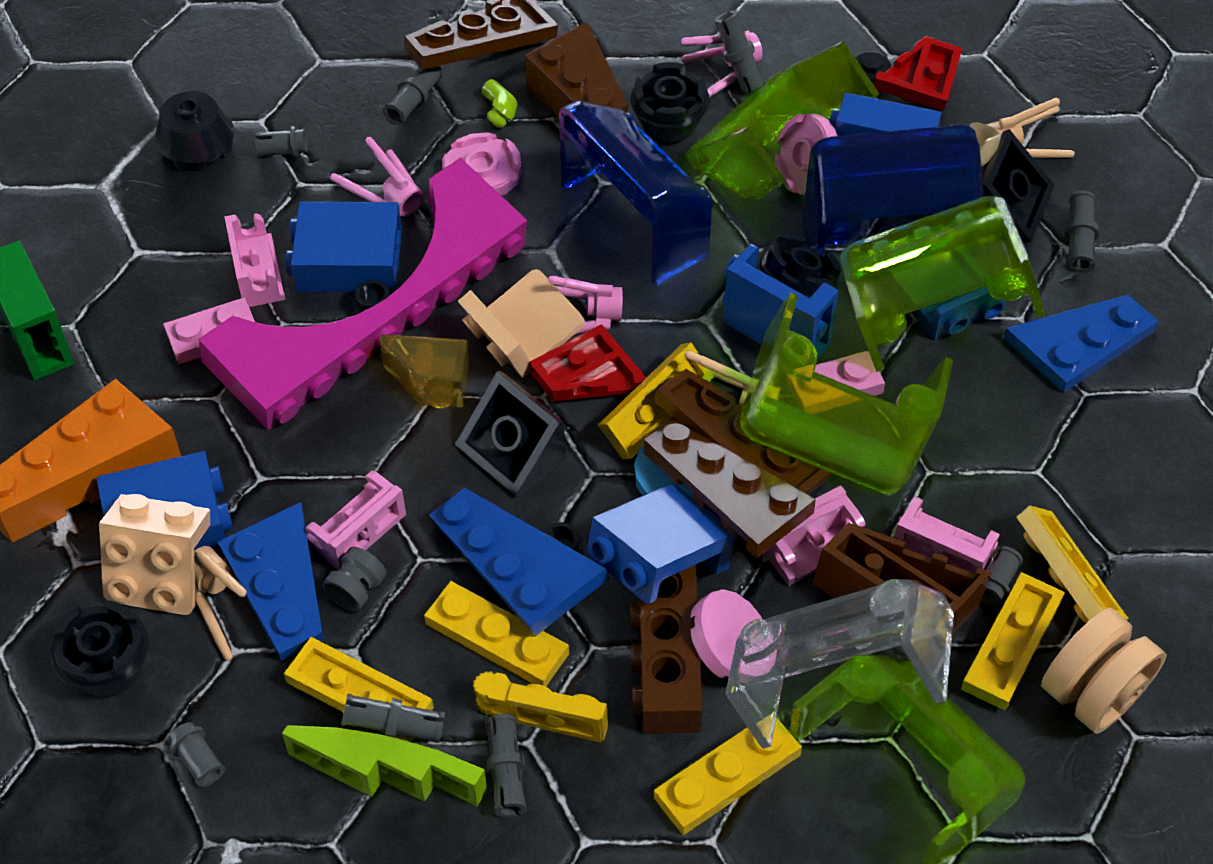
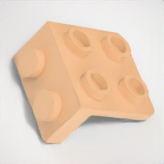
M537 269L530 271L488 307L471 290L458 300L467 314L462 321L477 339L484 335L490 341L486 348L502 367L509 363L522 378L530 372V361L564 344L581 330L585 324V320L580 312Z
M121 494L99 522L104 598L107 601L123 605L189 615L196 605L194 548L210 526V509L192 506L187 502L172 503L148 499L139 494Z

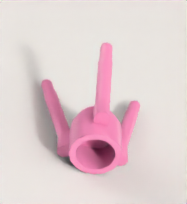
M748 30L744 31L747 40L753 42L755 47L753 56L756 63L762 60L760 40L755 33ZM720 35L687 37L681 40V44L684 46L724 44ZM723 45L722 47L684 55L681 60L687 63L721 55L724 56L723 53L726 49ZM726 61L727 65L731 67L732 64ZM735 72L707 89L709 97L736 81Z
M367 137L365 142L390 174V177L384 182L382 187L384 199L335 173L330 176L332 181L369 202H398L400 216L411 215L419 209L424 200V193L414 183L394 151L389 149L385 154L372 137Z
M549 276L548 282L559 285L555 287L565 297L587 299V316H595V320L585 322L583 328L576 334L587 332L601 324L606 330H610L611 320L621 321L622 287Z

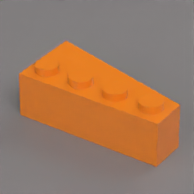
M114 379L0 464V531L13 543L67 516L68 509L82 502L92 504L100 500L97 476L181 457L173 428L117 379Z

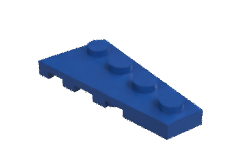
M463 488L429 514L433 524L535 636L610 579L606 568L466 488Z

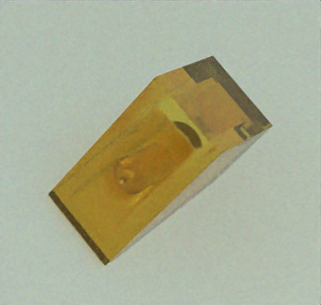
M381 334L380 346L384 368L420 405H431L436 408L464 407L470 368L467 340Z

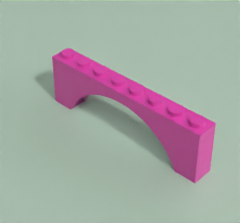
M461 157L430 178L428 203L433 217L434 230L429 247L413 274L389 297L357 315L331 323L305 327L266 325L232 315L198 339L202 363L267 430L279 422L286 423L298 413L300 407L313 397L320 398L325 395L336 380L346 373L352 374L358 371L373 353L379 349L385 350L392 346L399 335L410 326L422 324L430 316L432 310L443 302L450 303L455 300L465 286L475 279L481 280L492 271L495 264L506 256L508 258L515 256L523 248L527 220Z

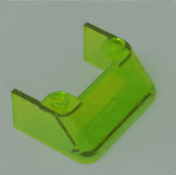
M842 41L773 75L685 153V156L694 169L743 199L752 197L754 200H758L773 188L781 186L786 181L776 167L775 158L776 154H780L781 144H777L778 137L787 121L797 114H819L830 121L833 107L840 109L845 93L875 98L879 95V92L845 42Z
M982 197L848 245L840 254V261L855 315L876 372L885 369L878 344L890 343L905 331L907 327L905 314L978 290L982 287L987 286L991 297L1004 301H1013L1022 295L1028 294L1037 318L1046 315L1030 260L1006 203L1000 197Z
M790 292L765 332L740 416V425L743 432L757 443L880 493L894 494L900 491L910 479L940 418L953 359L945 357L923 385L912 384L905 387L898 395L896 405L814 372L817 363L815 346L806 337L789 330L798 295Z
M888 655L854 656L794 703L790 733L798 743L849 701L854 700L859 703H873L877 701L950 771L947 779L948 791L964 811L931 839L924 864H946L1016 803L1024 788L1025 775L1021 766L909 660H898Z

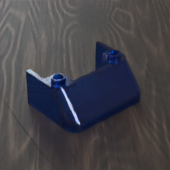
M575 100L560 108L561 185L568 189L601 171L653 225L651 280L654 284L658 285L708 257L710 250L711 209L713 208V201L708 191L703 187H698L638 126L635 118L630 113H625L618 108Z
M952 125L831 136L821 139L813 145L809 156L802 226L804 235L808 238L806 242L808 247L815 249L824 256L825 245H841L853 239L860 231L861 220L942 212L945 228L952 232L961 233L964 248L972 257H976L985 218L980 145L976 132L972 127Z

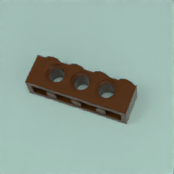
M695 564L661 581L658 593H668L671 595L670 597H657L656 601L646 604L640 598L639 602H630L631 630H640V643L631 644L632 672H641V686H632L633 716H642L643 734L701 733L702 689L700 657L692 642L690 630L695 627V616L690 617L692 608L697 603ZM666 633L672 635L673 638L662 640L655 636ZM662 675H669L676 680L664 683L656 678Z

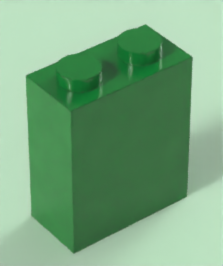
M20 240L0 247V311L33 380L35 381L74 365V360L56 312Z

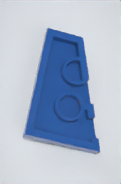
M1124 295L1006 328L1004 339L1064 393L1155 332L1159 321L1132 297Z
M301 502L217 542L219 550L233 576L246 589L245 597L281 661L299 653L310 637L319 641L324 640Z

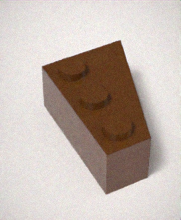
M588 22L525 55L526 89L596 156L628 139V104Z
M850 522L822 548L813 585L872 625L889 626L893 622L904 621L915 627L938 626L943 630L946 642L979 607L992 573L978 567L976 572L973 573L947 564L949 557L935 552L932 558L904 548L906 543L904 541ZM931 644L930 647H941V648H942L943 645H942V644ZM919 656L927 662L932 659L927 656Z

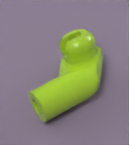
M488 80L481 90L482 95L494 106L487 113V119L498 128H503L509 119L512 121L517 110V101L496 80Z

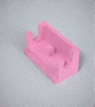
M257 213L254 214L253 218L255 226L251 229H243L236 214L225 216L241 298L245 297L249 307L285 300L271 233L267 234L264 219Z
M371 471L365 476L369 482L364 485V490L326 523L319 526L311 522L305 527L309 532L307 534L308 546L337 570L342 566L341 559L350 547H359L367 550L406 515L402 489L397 485L394 486L375 471Z
M842 486L815 498L814 514L764 552L788 586L816 572L822 548L849 522L861 527L866 525L861 513L847 497L846 491Z
M918 497L912 499L903 517L899 520L895 533V539L906 542L905 549L930 558L933 557L934 552L949 557L947 564L973 573L976 572L977 567L986 570L993 557V552L998 546L999 533L991 530L986 540L923 513L922 508H920L923 500Z

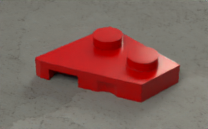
M925 36L914 45L913 50L899 56L895 60L893 67L885 73L883 71L877 73L872 89L944 111L962 47Z
M602 324L529 362L531 375L552 401L630 394L646 379V376Z

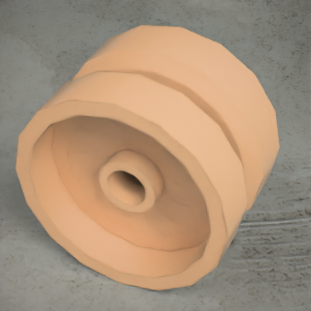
M1111 607L1102 610L1091 618L1069 640L1050 664L1041 683V687L1062 705L1078 700L1075 717L1096 735L1105 731L1135 703L1154 680L1167 657V654L1146 636L1129 642L1132 634V625Z

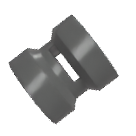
M350 547L341 559L342 566L338 571L330 572L323 581L322 588L326 595L340 607L351 612H359L368 600L367 592L371 588H377L386 577L387 572L383 564L371 553L359 547Z

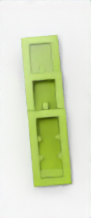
M287 725L282 733L289 756L371 797L382 781L423 802L426 801L434 786L478 807L487 792L485 769L437 749L387 735L335 727Z

